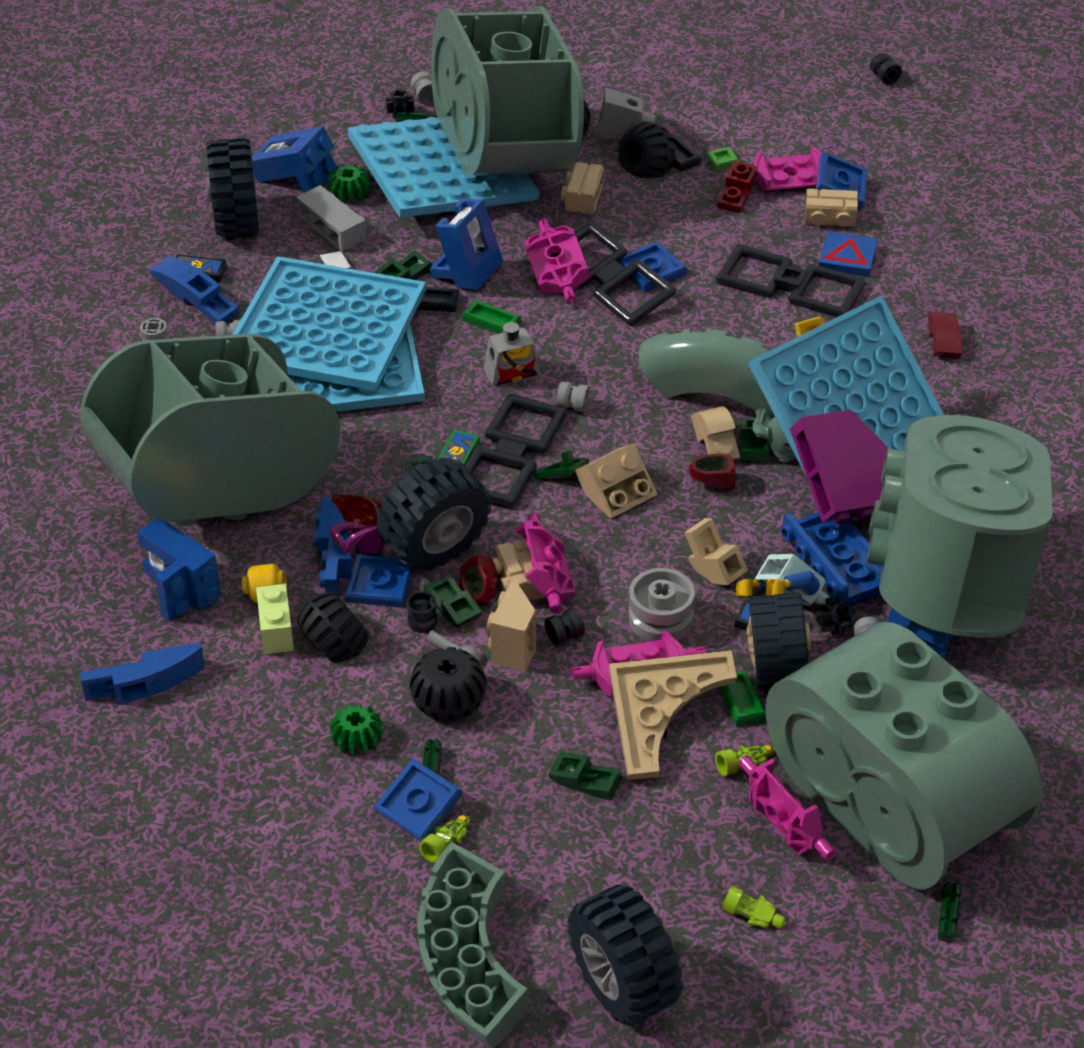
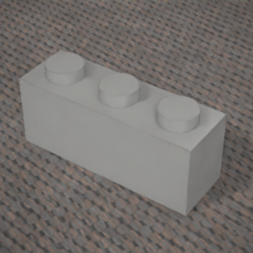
M321 185L296 197L298 217L343 252L367 240V223L365 219Z

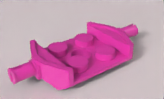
M811 147L810 155L764 158L763 151H758L753 162L754 166H758L755 181L761 190L816 187L819 157L822 153L817 148Z
M543 219L544 225L542 220L538 222L541 230L540 233L530 236L525 243V249L540 292L545 294H564L566 303L572 304L570 300L572 298L574 304L577 298L573 290L590 278L588 267L574 230L565 225L552 229L548 219ZM554 253H561L556 257H550Z
M531 513L528 515V521H525L515 529V533L526 538V544L531 552V565L533 569L525 575L535 588L546 597L549 602L550 612L558 614L563 610L561 603L564 604L575 596L573 580L570 577L565 558L564 545L561 538L548 532L541 525L540 515Z
M661 631V640L604 649L603 641H598L592 663L586 666L571 667V674L573 680L592 677V681L597 682L605 695L613 696L609 664L706 653L704 646L686 650L667 631Z
M749 755L743 756L739 760L738 765L749 775V783L751 784L749 802L753 804V807L770 820L787 839L789 847L794 849L799 856L816 848L825 860H831L836 855V849L826 841L823 835V826L818 807L814 804L804 810L800 800L793 798L784 788L782 781L778 777L773 776L775 765L773 758L757 766Z

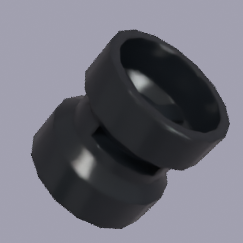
M879 53L870 63V70L885 85L897 82L902 74L901 66L893 61L887 53Z
M416 592L407 599L408 625L415 632H430L437 625V603L431 593Z
M575 608L565 610L561 616L552 615L544 620L547 636L554 646L565 643L570 637L576 639L585 634L582 618Z

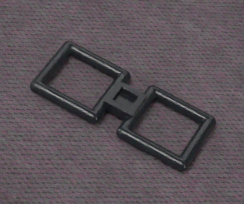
M593 222L587 223L575 232L578 242L592 234L613 251L612 254L588 270L590 278L580 286H585L594 279L599 282L601 286L594 291V297L629 326L636 324L676 294V288L641 260L634 261L626 268L619 264L618 261L627 255V249ZM554 253L550 257H556L561 253ZM639 272L660 288L662 292L631 314L607 294Z
M741 244L734 248L716 276V282L765 297H772L778 288L791 291L788 297L789 303L836 317L851 310L866 284L865 279L862 277L814 264L808 265L806 270L793 267V261L789 257ZM742 255L779 265L767 286L729 276ZM814 275L852 285L841 306L802 296Z
M513 394L506 396L485 431L487 439L499 442L496 448L490 449L477 446L465 464L472 474L482 458L522 468L508 495L487 490L492 503L507 507H513L537 467L536 461L524 458L528 450L544 453L567 415L566 408ZM513 406L553 416L539 441L499 431Z

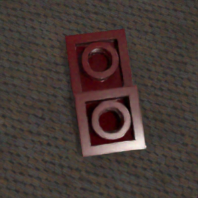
M738 161L733 162L726 175V185L717 199V208L741 213L752 189L758 166Z
M930 311L928 313L929 337L933 338V356L960 358L963 354L962 340L956 314Z

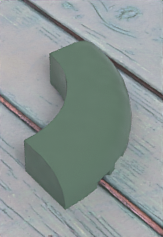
M684 329L682 333L675 334L666 332L655 335L641 343L638 353L642 371L666 399L686 393H711L734 399L755 411L757 409H766L770 413L771 419L775 417L747 363L770 351L762 347L764 343L745 336L742 339L727 336L725 331L707 329L706 332H692V329Z
M451 842L432 868L427 886L422 891V901L417 922L419 949L423 965L433 989L444 1007L471 1035L487 1046L495 1047L509 1035L528 1012V988L517 982L498 961H495L487 937L491 918L499 903L506 896L505 872Z

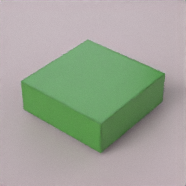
M730 147L707 152V160L716 172L728 170L734 161L739 162Z

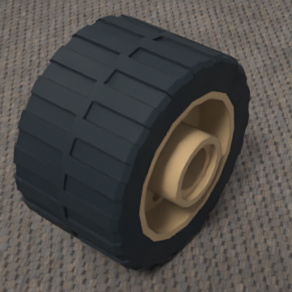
M799 592L750 597V619L747 627L749 657L755 668L757 687L759 689L771 688L775 683L809 664L808 653H811L809 623H805L802 595Z

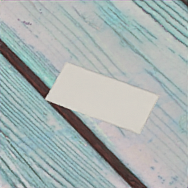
M341 251L320 255L325 265L342 268L351 267Z

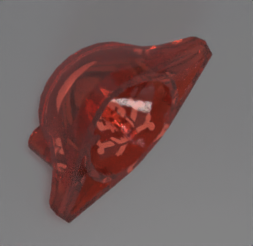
M333 494L331 501L336 505L345 522H354L372 527L377 526L378 509L382 508L381 501L365 495Z

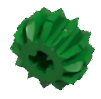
M345 164L344 167L336 166V170L330 171L327 182L328 190L337 199H340L341 202L349 200L352 203L353 199L361 201L362 196L368 195L370 178L368 173L365 172L364 167L357 168L356 164L352 166Z
M361 703L356 707H351L347 704L345 711L336 710L335 717L330 722L331 740L334 745H338L341 753L349 749L352 756L357 750H361L366 755L368 747L376 749L378 741L382 740L383 728L379 713H375L372 706L363 708Z

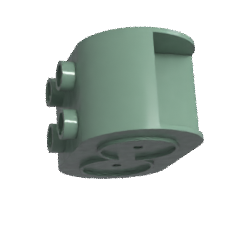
M533 6L529 12L455 13L452 8H443L436 19L432 38V92L438 119L464 173L467 175L487 176L493 174H534L571 170L578 158L582 142L584 123L583 88L578 66L545 8Z
M259 334L156 339L127 345L111 355L96 371L86 388L80 410L81 428L87 441L141 509L153 518L182 526L194 525L199 519L221 516L231 520H242L247 518L249 513L273 511L295 502L309 492L327 472L335 457L340 438L339 418L332 404L318 393L301 391L288 377L287 363L280 348L271 339Z
M937 415L920 419L908 428L903 451L887 449L881 476L883 486L880 501H875L870 522L869 535H871L866 563L881 566L879 591L883 599L899 614L917 624L936 631L966 637H997L1010 634L1019 629L1024 622L1025 612L1053 515L1050 454L1045 446L1035 438L1018 429L995 421L963 415Z
M880 622L872 625L775 683L768 692L766 700L767 726L776 754L787 774L806 795L897 880L909 887L927 889L942 880L950 862L1001 828L1016 829L1024 826L1035 817L1040 808L1042 784L1039 769L1032 750L1016 723L997 703L912 631L901 625L891 622Z

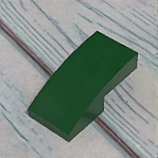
M414 250L400 262L392 258L374 273L416 280L430 272L432 264Z
M741 418V461L769 462V444L767 440L757 437L752 429L755 418Z
M450 574L424 587V592L431 593L435 597L437 609L456 627L482 615L481 609L468 591L462 592Z
M560 752L548 774L551 780L560 785L606 800H612L623 779L621 770L618 768L592 765L589 756Z

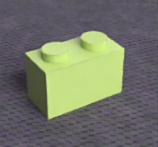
M286 584L256 587L264 654L294 651Z

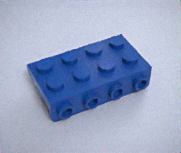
M819 512L798 520L790 513L783 516V526H781L783 539L792 545L799 559L825 579L824 586L830 597H837L838 600H847L846 605L849 606L880 594L881 566L866 563L869 542L850 520L842 524H835L834 521L822 523Z

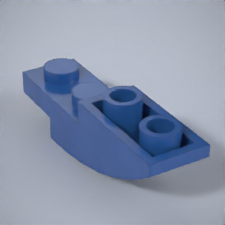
M168 256L149 270V273L183 303L189 301L215 324L216 321L227 322L239 313L238 306L221 292L220 284L200 269L181 259Z
M322 497L321 509H316L315 514L316 526H319V528L313 530V546H318L319 557H322V566L326 567L325 570H320V588H325V592H332L338 596L340 578H350L352 572L351 551L348 553L341 552L338 544L331 537L330 528L335 524L345 521L329 497ZM348 529L340 531L346 542L349 539Z
M201 643L142 652L140 653L141 662L80 672L85 701L116 696L117 704H122L155 695L180 684L205 667Z

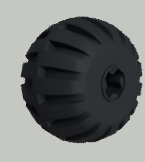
M652 122L639 123L629 128L621 137L620 145L618 146V161L621 162L620 166L631 175L638 176L639 178L649 179L650 176L658 178L673 169L675 164L673 161L676 160V145L672 135L661 125Z
M332 592L321 593L310 598L302 607L297 619L298 626L308 636L307 638L331 662H342L354 655H359L369 639V633L364 625L345 603Z
M441 647L434 649L433 652L429 651L419 659L411 673L409 687L413 701L425 715L434 720L439 718L440 721L449 722V719L457 721L461 720L463 716L468 717L480 706L486 692L487 680L480 662L472 654L460 648L457 650L455 647H447V649Z

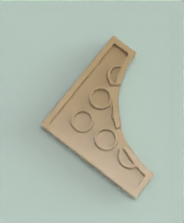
M732 650L609 664L627 780L659 777L658 759L660 743L667 726L677 712L689 701L706 691L736 683L737 675Z

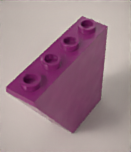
M852 410L801 417L790 428L822 523L834 521L835 524H842L851 520V518L859 517V520L871 518L875 501H880L883 486L881 476L888 447Z

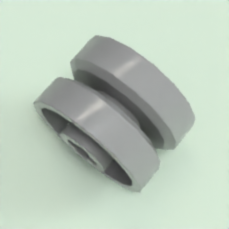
M653 568L640 573L633 579L629 587V625L636 635L646 641L661 640V631H667L675 640H679L690 632L694 623L695 590L693 583L687 576L679 571L668 568Z

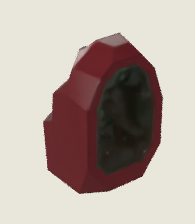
M723 453L707 454L696 458L689 465V473L693 480L701 481L706 486H716L718 490L735 488L736 471L733 457Z
M477 554L461 567V584L473 600L481 604H487L491 599L495 598V586L498 580L496 577L497 569L490 557Z

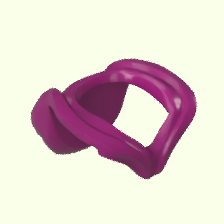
M343 522L335 524L330 528L331 537L336 541L343 553L350 552L353 546L356 545L363 555L378 556L385 547V542L380 538L377 526L372 527L354 522ZM352 528L353 535L345 542L340 531Z

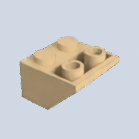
M635 443L620 447L575 470L585 495L609 518H613L658 495Z
M511 581L506 592L502 591L499 596L496 612H491L489 615L487 630H490L491 636L488 641V650L491 651V663L526 672L536 652L535 609L519 584Z

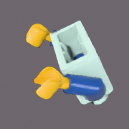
M794 554L768 555L755 580L743 579L736 584V596L739 597L753 596V587H756L759 591L766 589V595L799 592L802 595L803 605H813L816 608L818 604H825V598H829V595L821 590L825 584V579Z

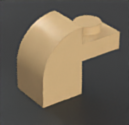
M724 406L696 412L691 415L697 441H705L708 454L723 453L733 457V460L740 458L733 433L735 424L729 411Z
M704 518L684 532L693 552L688 557L691 565L699 574L713 584L729 585L748 571L738 545L722 544L712 518Z

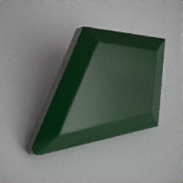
M565 451L561 453L562 461L534 471L533 474L535 479L539 480L571 478L576 475L575 470L590 463L589 459L573 458L572 451Z

